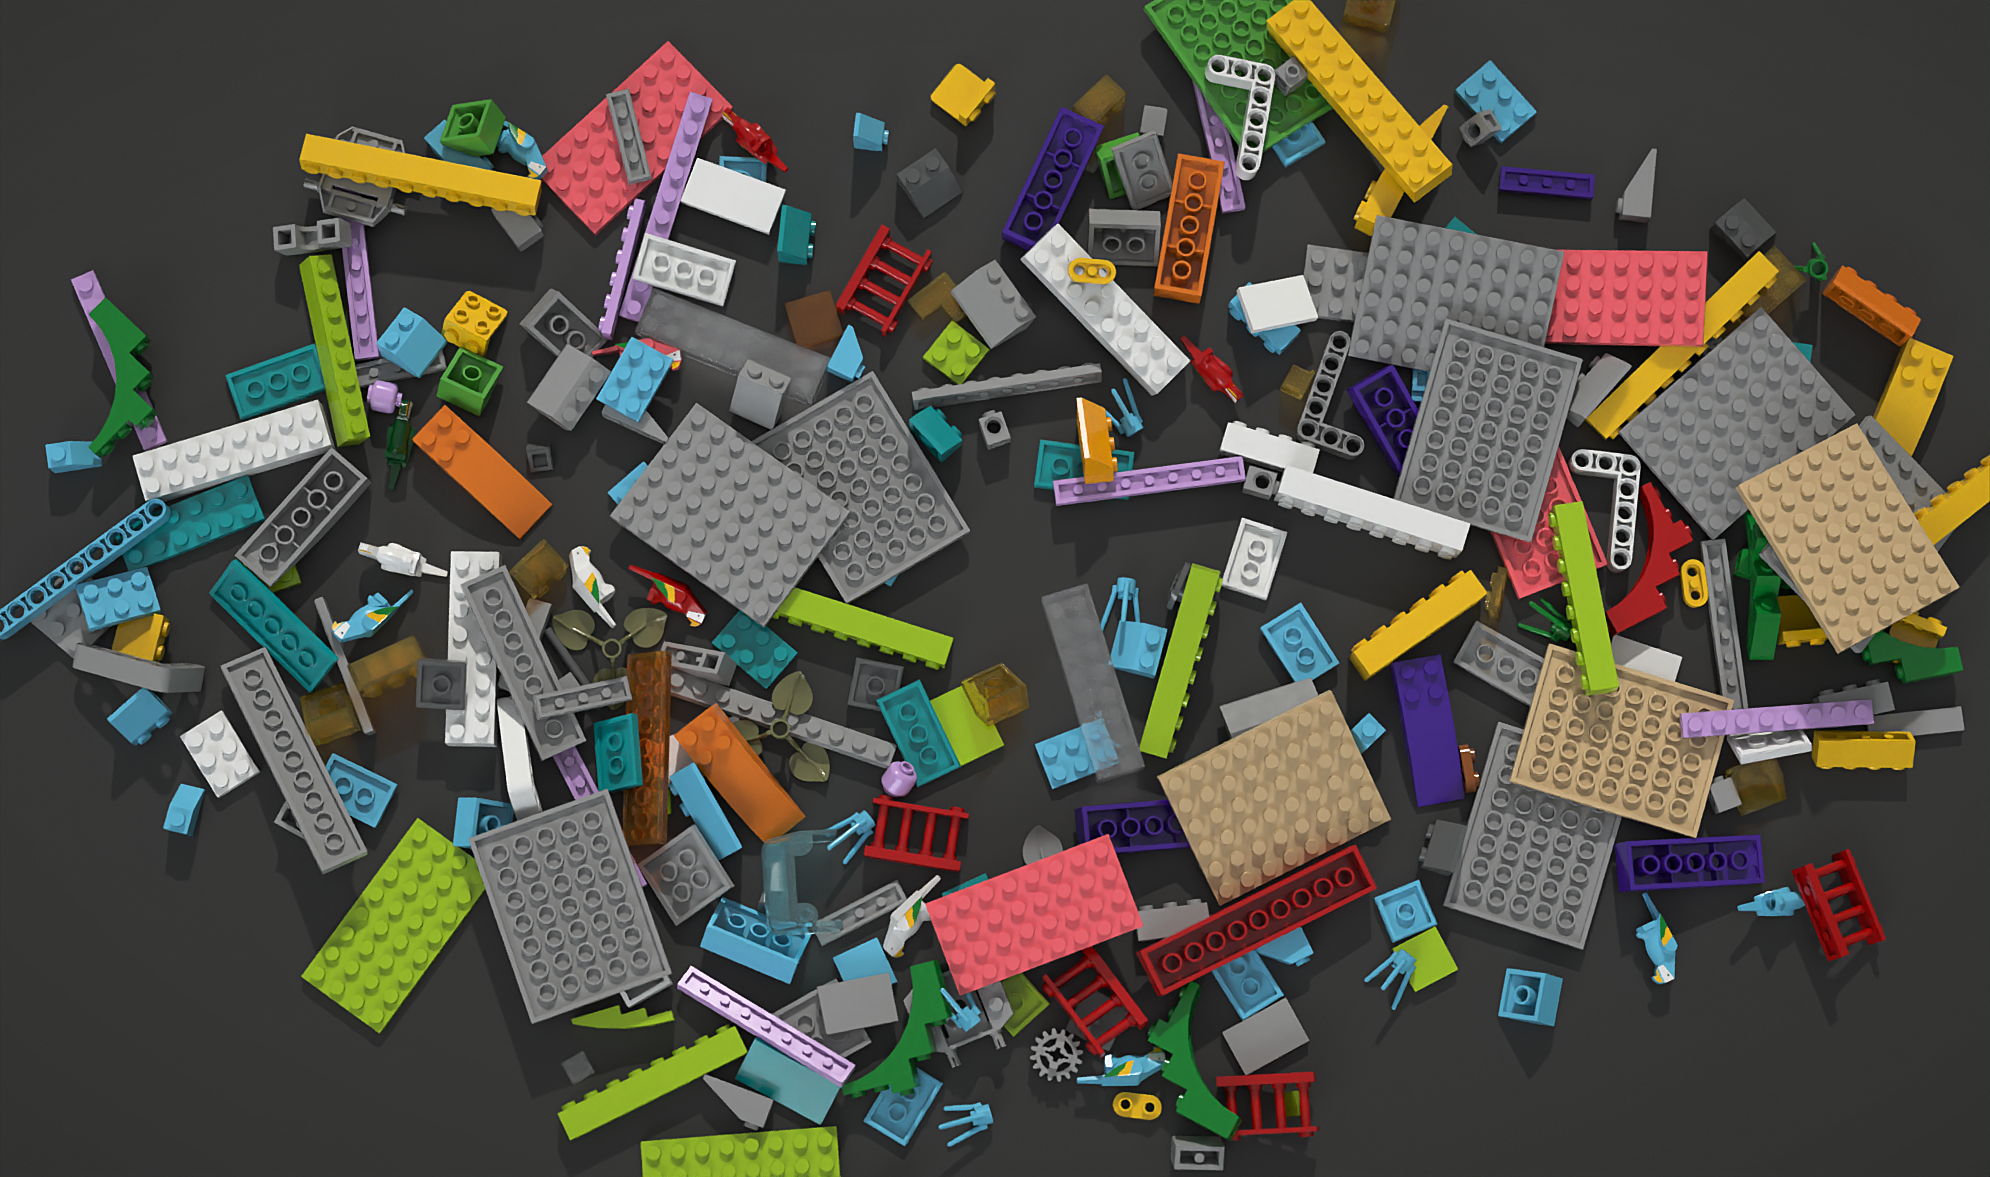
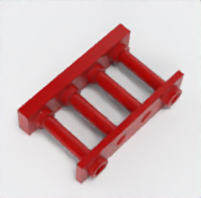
M881 225L836 303V311L845 315L847 309L850 311L853 309L883 325L881 330L882 336L886 337L889 332L893 333L899 322L896 318L923 271L927 273L933 263L931 259L932 251L927 249L923 257L892 241L890 228ZM889 249L917 264L918 266L912 277L880 261L881 258L878 255L881 250ZM870 269H877L907 285L901 296L898 297L870 282L869 278L866 277ZM865 289L895 305L890 316L886 317L858 302L855 297L858 290Z
M879 795V798H873V805H878L880 808L874 842H871V846L865 845L864 857L960 872L961 861H957L955 852L961 819L968 820L969 813H965L964 808L951 807L950 810L897 802L893 801L892 796ZM889 807L904 810L898 846H895L894 850L885 849V844H883ZM913 811L927 814L922 850H919L918 854L909 853V848H907ZM937 815L951 818L946 853L943 854L942 858L933 857V852H931Z
M1849 849L1833 854L1834 862L1823 867L1814 869L1813 864L1810 863L1791 871L1828 962L1849 955L1847 946L1866 939L1868 945L1886 940L1883 928L1879 923L1856 867L1855 859ZM1838 871L1844 885L1824 892L1819 878ZM1848 894L1853 907L1833 915L1828 901ZM1857 916L1862 930L1842 937L1837 924Z
M1093 946L1082 949L1083 956L1081 961L1053 981H1051L1047 974L1044 975L1042 988L1050 998L1052 996L1055 997L1088 1041L1085 1045L1093 1056L1097 1054L1102 1059L1105 1056V1051L1102 1049L1104 1045L1130 1026H1137L1139 1030L1143 1029L1148 1025V1019ZM1093 967L1098 974L1095 976L1096 979L1066 1001L1058 989L1086 968L1090 969ZM1101 987H1108L1112 993L1110 995L1111 999L1081 1020L1072 1008ZM1116 1006L1118 1008L1122 1006L1127 1013L1124 1015L1125 1018L1095 1039L1087 1027Z
M1316 1072L1216 1077L1217 1087H1223V1092L1226 1091L1227 1109L1237 1115L1236 1091H1238V1086H1247L1248 1090H1250L1252 1130L1237 1129L1231 1141L1241 1140V1135L1299 1132V1137L1314 1136V1131H1320V1126L1311 1127L1309 1087H1311V1082H1317ZM1286 1083H1296V1088H1299L1301 1127H1286L1284 1088H1287ZM1272 1084V1089L1275 1091L1277 1128L1262 1129L1260 1090H1262V1085Z

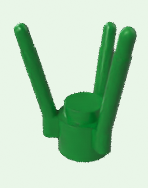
M1813 242L1812 247L1817 258L1809 260L1806 266L1785 265L1784 269L1807 272L1810 276L1816 277V282L1820 283L1822 280L1825 281L1827 279L1828 264L1824 261L1825 255L1821 253L1818 245Z
M1543 597L1540 598V601L1557 618L1530 601L1529 605L1553 622L1550 627L1553 633L1521 623L1517 626L1526 631L1548 637L1555 642H1558L1559 639L1566 642L1573 628L1570 620L1564 617Z

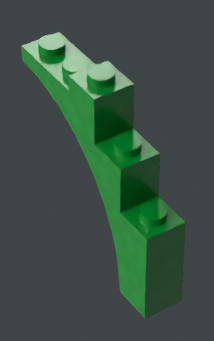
M106 297L89 313L90 317L101 328L110 345L116 371L115 398L109 417L99 435L88 447L99 458L110 454L115 447L114 444L120 438H125L131 432L133 425L140 430L144 427L148 428L153 424L156 419L155 416L158 414L138 395L140 391L144 392L151 386V380L154 378L135 359L137 355L143 354L148 349V344L151 340Z
M1748 509L1743 513L1750 559V607L1746 649L1749 660H1773L1781 620V610L1777 600L1781 577L1759 556L1768 540Z
M1882 630L1873 636L1861 652L1863 660L1868 662V666L1898 661V664L1895 665V673L1897 678L1901 679L1902 684L1957 674L1963 671L1958 647H1920L1900 641Z
M939 960L910 966L913 983L912 1008L908 1024L900 1042L890 1056L875 1070L859 1080L843 1085V1095L851 1094L852 1098L866 1095L865 1090L874 1088L875 1092L889 1089L888 1084H890L892 1093L900 1092V1095L904 1096L915 1093L914 1088L921 1086L914 1057H916L918 1062L931 1058L930 1053L937 1052L930 1023L932 1022L933 1027L947 1024L946 1018L953 1017L950 1003L940 991L941 988L946 990Z
M1191 981L1189 985L1185 984L1179 994L1181 1000L1177 1007L1173 1006L1168 1014L1169 1022L1166 1023L1159 1019L1157 1024H1152L1148 1031V1041L1172 1055L1171 1059L1167 1058L1162 1066V1076L1166 1080L1187 1090L1185 1094L1181 1093L1175 1105L1178 1107L1176 1112L1231 1142L1242 1119L1226 1109L1211 1094L1196 1066L1192 1048V1021L1195 1006L1203 988Z

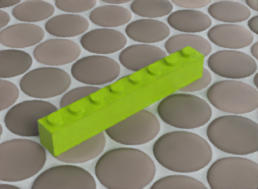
M332 255L309 256L299 267L337 446L360 445L370 437Z
M1583 501L1554 505L1550 513H1548L1549 526L1554 529L1555 536H1553L1552 542L1554 550H1558L1559 555L1557 568L1558 572L1562 573L1564 580L1561 588L1563 596H1567L1568 601L1566 615L1568 620L1571 619L1573 626L1570 634L1572 642L1576 643L1577 647L1575 661L1577 666L1581 667L1580 686L1582 690L1585 689L1586 696L1615 692L1619 688Z
M1192 563L1139 751L1167 758L1168 752L1173 753L1177 739L1173 738L1175 729L1180 730L1183 716L1179 715L1181 706L1185 708L1187 706L1190 694L1186 693L1188 684L1193 685L1197 672L1192 670L1194 661H1200L1203 648L1199 647L1201 638L1206 639L1210 627L1209 624H1205L1207 616H1213L1216 602L1212 601L1214 592H1220L1223 579L1219 578L1220 571Z
M798 588L793 589L772 617L775 619H779V616L788 618L789 623L797 626H802V623L810 625L811 630L823 634L826 630L834 633L835 638L844 641L851 638L857 640L856 644L862 647L870 648L873 645L879 647V651L884 654L893 655L895 652L903 655L902 659L916 663V660L926 662V667L939 670V667L945 668L954 639Z
M729 1024L716 1030L718 1035L711 1038L705 1035L694 1041L695 1046L689 1049L683 1046L673 1051V1057L667 1060L661 1057L650 1063L651 1068L645 1071L638 1068L628 1073V1079L622 1082L616 1079L606 1084V1090L600 1093L594 1090L584 1095L585 1100L578 1104L572 1101L561 1107L563 1111L558 1113V1116L569 1139L574 1140L704 1076V1074H708L746 1055L748 1050L737 1027L731 1028Z

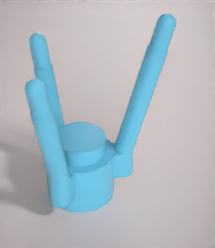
M1124 378L1123 383L1133 414H1129L1117 391L1112 389L1111 392L1125 417L1120 419L1122 423L1120 424L1106 411V418L1111 417V422L1118 429L1120 435L1125 433L1128 438L1143 429L1141 424L1143 420L1139 415L1128 381Z
M1122 577L1117 579V585L1112 586V593L1101 620L1099 632L1104 630L1117 594L1118 598L1123 600L1121 622L1126 621L1128 600H1132L1133 596L1135 622L1140 623L1139 588H1136V580Z
M865 810L860 814L856 812L850 818L825 831L829 834L848 824L852 826L827 846L828 850L837 846L854 832L858 835L863 833L843 860V864H847L864 841L873 834L871 829L876 824Z
M1403 949L1398 953L1394 951L1390 958L1365 978V982H1369L1394 961L1391 966L1395 969L1381 987L1382 990H1385L1399 972L1404 974L1407 971L1392 1004V1010L1396 1009L1410 976L1416 969L1414 963L1417 960Z
M944 988L940 989L941 993L958 1013L956 1016L952 1013L953 1017H950V1019L956 1023L959 1029L963 1028L967 1032L981 1021L978 1016L981 1011L976 1006L971 992L965 994L971 1010L968 1006L962 1010Z
M981 1102L972 1105L945 1106V1111H974H970L969 1117L939 1125V1129L950 1128L971 1121L973 1126L978 1125L948 1142V1147H951L981 1130L988 1129L987 1125L993 1123L989 1105H981Z

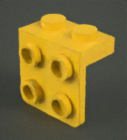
M956 64L932 93L931 100L966 127L970 121L974 122L978 118L985 103L989 104L996 94L995 83L989 78L984 82L963 65Z
M466 291L446 316L441 335L448 342L484 357L487 353L491 336L507 317V310L471 291Z
M1799 595L1778 597L1777 600L1781 610L1777 637L1778 645L1786 644V647L1801 646V643L1810 642V645L1825 644L1828 637L1807 603Z
M1916 611L1892 624L1888 634L1909 644L1936 648L1938 640L1945 635L1947 627L1941 625L1942 622L1938 619L1920 617L1919 612Z
M154 614V616L118 624L112 650L159 663L164 655L165 648L163 645L165 637L168 636L170 631L169 619L163 615Z

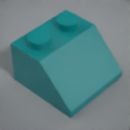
M782 205L777 247L779 262L807 265L808 258L813 257L814 244H810V235H815L816 221H812L811 213L788 205Z
M929 406L909 419V429L938 461L943 463L962 446L963 440L961 437L963 435L954 425L950 427L945 422L947 418L940 409L934 410Z

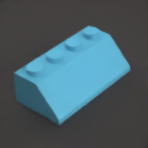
M692 763L669 777L671 782L667 783L674 796L679 794L683 803L679 804L686 817L691 815L695 822L693 825L697 826L718 861L742 848L741 843L696 764Z
M722 897L706 927L700 947L790 984L812 934Z

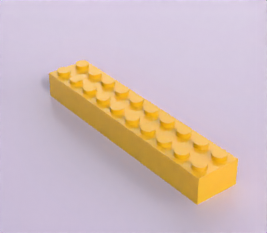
M1293 0L1266 20L1267 32L1290 58L1295 57L1308 73L1307 78L1414 203L1452 175V163L1311 0Z

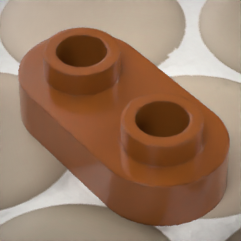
M1468 744L1459 745L1458 752L1465 793L1476 792V787L1480 786L1478 772H1474L1472 764L1476 762L1474 749H1469Z

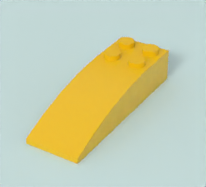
M1446 105L1440 107L1420 125L1421 129L1431 140L1448 108ZM1384 169L1377 182L1372 181L1364 197L1367 202L1362 200L1353 218L1357 221L1354 228L1371 237L1376 215L1391 218L1405 192L1386 169Z
M1912 338L1901 346L1873 416L1911 457L1954 357Z

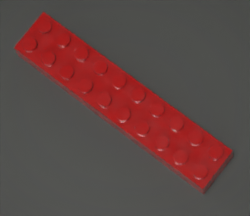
M1355 844L1136 952L1156 995L1163 996L1377 889Z

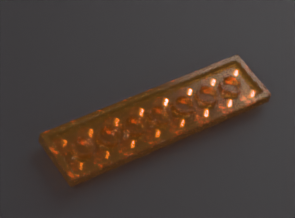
M666 650L627 655V679L632 700L626 702V714L633 713L638 716L643 779L642 786L624 790L623 833L628 847L667 844L672 652Z

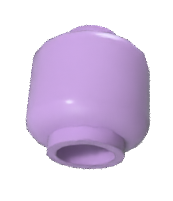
M377 380L374 385H369L366 403L370 404V408L373 411L390 414L394 412L396 406L400 407L403 393L398 392L397 384Z
M906 761L892 762L882 776L883 789L892 797L906 796L916 783L917 774L914 767Z

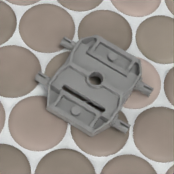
M350 127L335 138L336 140L405 153L402 140L356 127ZM323 174L320 181L305 178L304 188L316 190L320 194L323 213L374 227L388 213L394 212L405 216L407 206L394 203L393 201L397 188H381L368 182L356 183L351 179L343 177L335 179L328 176V174ZM333 186L340 187L344 190H350L361 194H365L369 197L378 198V200H370L360 196L338 191L332 188Z
M951 971L943 973L948 994H950L955 1002L959 999L965 1001L966 1006L971 1010L966 995H959ZM1001 980L977 989L990 1021H988L977 992L974 990L971 991V995L976 1006L981 1011L978 1015L981 1021L965 1032L963 1028L959 1029L952 1019L946 1018L947 1024L944 1025L949 1034V1038L946 1039L941 1025L933 1027L932 1022L930 1023L937 1052L945 1053L948 1056L952 1068L956 1067V1065H961L956 1052L957 1048L990 1034L996 1049L1006 1046L1001 1032L1013 1016L1014 1011ZM913 989L903 1000L909 1016L912 1008ZM950 1004L951 1011L956 1016L958 1013Z

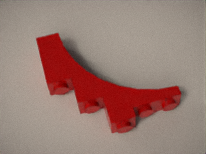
M1651 482L1643 485L1638 490V496L1644 508L1648 526V547L1645 563L1637 582L1629 594L1619 604L1605 612L1607 627L1611 637L1661 613L1667 608L1665 605L1666 599L1663 593L1657 590V587L1680 575L1677 561L1673 557L1671 558L1669 554L1687 546L1693 541L1691 529L1687 524H1684L1682 520L1673 524L1671 512L1668 508H1664L1660 500V492L1656 487L1652 486Z

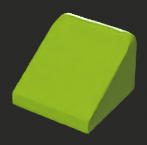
M1299 1090L1285 1092L1286 1117L1300 1115Z

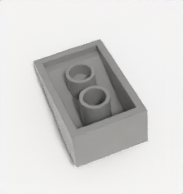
M551 288L520 323L526 331L556 357L559 356L566 344H569L592 358V351L599 350L607 341V339H603L601 331L559 291Z

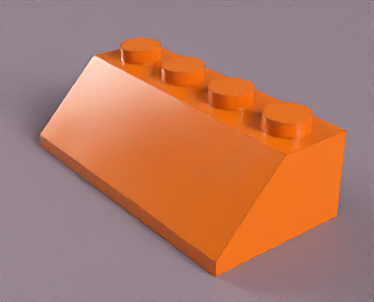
M1842 265L1822 292L1827 298L1899 347L1913 336L1921 321L1914 310L1908 307L1904 308L1898 304L1895 297L1882 293L1878 290L1877 285L1869 280H1863L1850 267Z

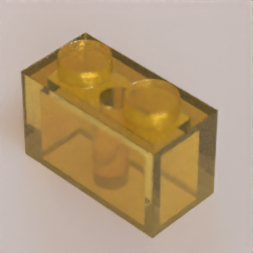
M1106 74L1073 105L1072 112L1104 126L1109 120L1108 116L1113 111L1117 113L1126 104L1124 102L1126 93Z

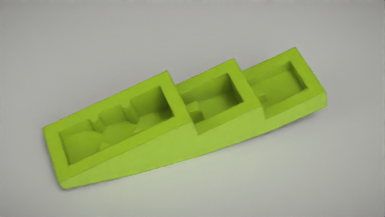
M618 1005L571 1020L572 1024L580 1026L629 1029L675 1021L672 1010L649 1017L646 1008L623 1014L621 1006Z

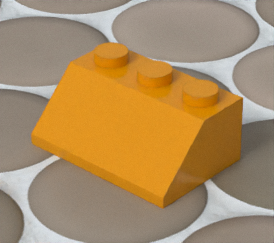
M1077 398V429L1085 484L1114 481V472L1118 471L1117 458L1112 457L1111 452L1115 451L1114 437H1109V432L1112 431L1111 417L1106 418L1105 408L1084 398Z

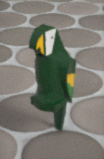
M401 400L398 417L387 430L384 458L387 459V464L391 465L389 490L395 489L401 468H406L413 446L412 439L416 435V429L411 424L413 403L407 400Z

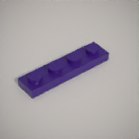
M1501 166L1498 192L1592 200L1594 197L1595 175Z

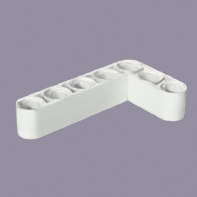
M1215 55L1210 58L1206 66V78L1213 83L1249 90L1235 169L1240 179L1250 180L1256 175L1261 163L1275 81V71L1267 64ZM1211 66H1219L1222 72H1215ZM1240 70L1245 76L1239 77L1235 74V71ZM1258 75L1266 76L1268 81H1261ZM1254 97H1261L1264 103H1257ZM1250 119H1257L1261 125H1253ZM1246 141H1253L1257 147H1249ZM1242 164H1251L1253 170H1246Z
M1586 449L1577 450L1569 458L1568 467L1570 471L1578 475L1614 479L1606 561L1608 563L1607 567L1611 572L1621 573L1630 566L1632 561L1641 468L1640 461L1637 457L1628 454ZM1575 458H1584L1586 461V466H1578L1575 462ZM1599 460H1606L1610 468L1608 470L1602 469L1599 466ZM1624 462L1632 465V473H1628L1623 469ZM1624 485L1629 487L1631 495H1623L1620 487ZM1625 509L1629 514L1628 519H1622L1618 515V510ZM1617 532L1625 534L1627 539L1625 543L1617 540ZM1615 555H1619L1624 559V566L1615 564Z
M510 696L497 699L507 788L518 821L541 813L542 807L533 780L528 733Z

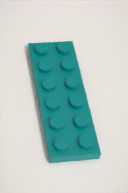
M243 476L168 506L171 510L169 520L122 555L128 571L144 567L148 568L265 521V516L249 476ZM163 509L153 512V516H160ZM136 521L133 525V530H141L143 521ZM123 535L116 536L118 545L123 542Z
M238 558L230 563L209 592L258 643L266 647L267 651L309 693L316 690L339 658Z

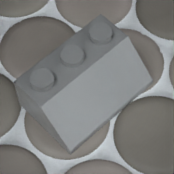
M1089 209L1087 254L1092 259L1108 260L1113 265L1158 266L1161 230L1160 211Z
M996 260L979 268L951 290L953 297L991 349L1027 329L1036 318Z
M566 344L526 403L564 430L572 431L611 374V371L590 356Z
M1607 353L1602 358L1597 356L1588 366L1591 368L1586 376L1581 373L1577 378L1566 419L1578 428L1632 367L1630 364Z

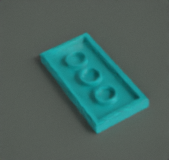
M316 343L225 375L241 420L326 391Z
M1040 440L1034 483L1035 488L1054 490L1053 481L1084 477L1080 445ZM1123 450L1111 452L1112 457L1117 458L1118 471L1114 473L1132 471L1135 452ZM1122 497L1117 499L1128 500L1129 497Z
M920 680L876 700L904 761L914 767L917 774V781L915 783L917 787L961 767Z
M757 1036L735 1077L736 1080L820 1125L840 1089L838 1085Z

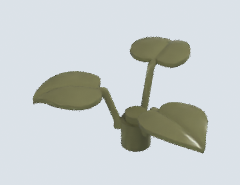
M654 608L634 610L624 621V627L630 634L619 641L608 639L605 642L591 636L595 629V623L592 616L585 611L571 610L555 615L552 621L557 637L567 648L582 650L586 647L589 639L601 645L604 655L610 658L611 669L604 668L598 671L593 679V683L627 676L630 691H632V674L624 667L616 669L615 657L620 655L621 645L632 637L634 643L640 647L648 648L656 645L662 638L667 614ZM625 702L608 705L611 710H617Z
M798 671L782 679L773 691V706L778 710H785L781 719H776L772 722L770 730L759 735L758 727L749 720H739L734 722L733 725L757 755L763 749L760 739L769 735H773L779 740L786 738L798 751L791 756L789 762L790 770L796 778L806 782H825L828 779L830 763L825 749L806 742L800 748L789 735L791 729L786 721L789 711L794 715H801L809 710L813 701L811 688L803 673Z

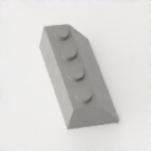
M1307 678L1219 706L1229 740L1318 696L1312 679Z

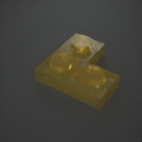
M946 272L942 273L908 300L910 306L922 320L939 307H942L956 324L967 316L951 294V290L956 287V284Z
M1498 566L1497 573H1492L1490 586L1493 587L1492 592L1487 591L1488 594L1485 599V609L1489 610V617L1499 619L1508 577V568Z

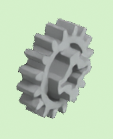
M1054 1028L1051 1035H1048L1045 1031L1043 1032V1040L1040 1038L1035 1039L1038 1046H1031V1050L1035 1051L1036 1054L1030 1056V1059L1036 1060L1037 1063L1033 1066V1069H1041L1040 1077L1046 1073L1048 1074V1081H1051L1053 1076H1056L1057 1081L1060 1082L1062 1075L1067 1079L1070 1078L1069 1071L1077 1073L1078 1070L1075 1064H1082V1061L1077 1059V1055L1083 1054V1051L1076 1049L1080 1042H1072L1073 1034L1066 1037L1064 1029H1062L1060 1034H1057ZM1056 1039L1055 1045L1050 1048L1043 1047L1044 1043L1048 1040ZM1065 1042L1070 1045L1073 1055L1067 1054L1064 1049ZM1058 1048L1060 1049V1054L1068 1059H1058L1057 1062H1054L1053 1057L1045 1053V1051L1054 1052ZM1040 1055L1047 1058L1049 1062L1048 1069L1042 1064ZM1064 1062L1070 1064L1065 1070L1056 1072L1058 1065Z

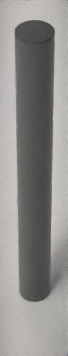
M552 628L546 629L544 635L579 685L591 684Z

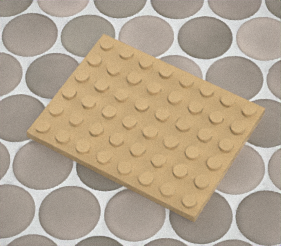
M1857 423L1736 487L1739 495L1837 654L1959 588V585Z
M1549 643L1509 782L1683 836L1696 838L1725 735L1682 739L1679 714L1732 710L1734 700L1615 664L1619 688L1611 693L1586 696L1585 689L1582 690L1580 686V675L1582 673L1581 667L1577 666L1575 661L1576 651Z
M1331 690L1157 776L1219 906L1391 820Z

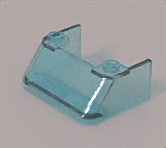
M836 829L797 831L768 839L763 844L761 859L766 928L771 934L781 936L840 932L843 920L818 922V912L813 905L797 902L794 856L808 854L812 849L813 843L833 842L837 834Z

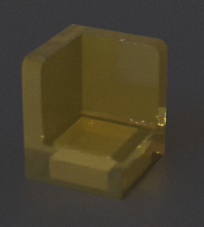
M1293 365L1280 390L1301 400L1316 371L1311 370V372H1308Z

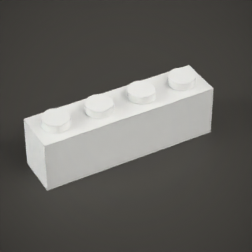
M1239 421L1228 422L1219 454L1229 457L1242 456L1245 462L1282 473L1286 465L1313 473L1320 449L1315 448L1314 444L1302 441L1301 444L1293 442L1292 438L1286 435L1273 436L1269 434L1268 430L1256 428V430L1246 428L1247 425Z

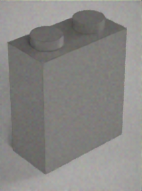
M748 359L738 375L729 411L772 430L782 414L792 378Z

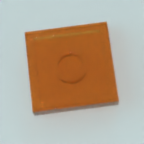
M830 290L785 303L798 350L843 336V330Z

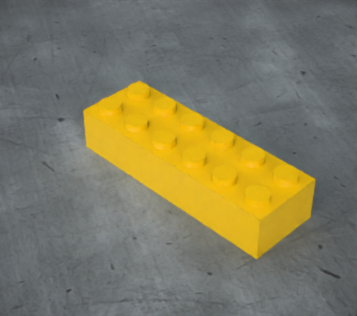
M1463 570L1448 581L1449 585L1447 587L1442 584L1428 595L1430 599L1426 601L1423 597L1412 605L1409 609L1410 613L1406 614L1403 611L1392 619L1390 627L1381 626L1370 636L1371 640L1367 642L1366 639H1363L1353 646L1349 660L1364 681L1481 601L1488 594L1471 570L1467 573H1464Z

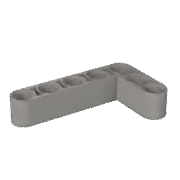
M1337 331L1331 335L1326 345L1296 429V437L1299 442H1310L1315 445V448L1347 460H1355L1364 449V442L1361 437L1322 423L1351 342L1347 333ZM1333 340H1342L1345 347L1337 349L1333 345ZM1333 361L1337 369L1333 371L1328 370L1325 367V362ZM1317 384H1327L1329 391L1325 393L1320 392ZM1313 404L1318 405L1321 408V413L1317 415L1311 413L1309 406ZM1308 426L1312 428L1314 434L1309 437L1305 436L1301 428ZM1327 434L1333 435L1336 443L1332 445L1327 444L1324 441V436ZM1350 442L1355 443L1358 446V451L1355 453L1348 451L1346 444Z
M87 643L76 644L72 666L75 669L165 693L200 692L205 667L197 664H162Z

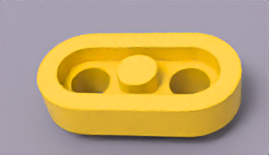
M1076 258L1069 263L1067 274L1072 281L1077 283L1105 285L1115 278L1116 269L1108 260ZM1077 266L1082 268V275L1076 274L1075 268ZM1099 269L1106 271L1105 277L1099 275Z
M1688 560L1680 568L1683 600L1688 606L1698 608L1706 603L1709 596L1705 567L1698 560ZM1688 569H1693L1695 571V576H1690L1688 574ZM1692 592L1698 594V600L1692 599Z
M1122 1092L1116 1095L1113 1100L1114 1111L1122 1117L1152 1120L1157 1118L1162 1110L1160 1100L1152 1095ZM1122 1100L1130 1102L1128 1109L1121 1107ZM1147 1103H1152L1154 1105V1110L1152 1112H1147L1145 1110V1105Z

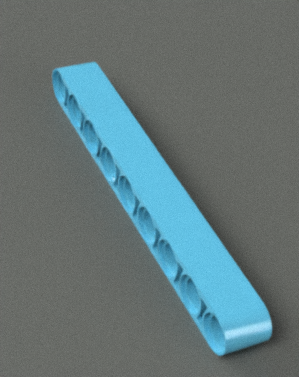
M159 499L148 501L0 610V622H4V629L0 632V640L12 636L76 589V585L87 581L166 523L171 516L170 508ZM157 506H162V514L158 517H154V508ZM140 520L143 521L141 530L134 531V523ZM118 535H123V542L118 546H114V538ZM99 549H103V557L99 560H94V553ZM83 564V572L75 575L74 568L76 565ZM63 578L64 585L60 589H55V581ZM38 593H44V600L39 604H35V596ZM23 607L24 615L20 618H15V611Z

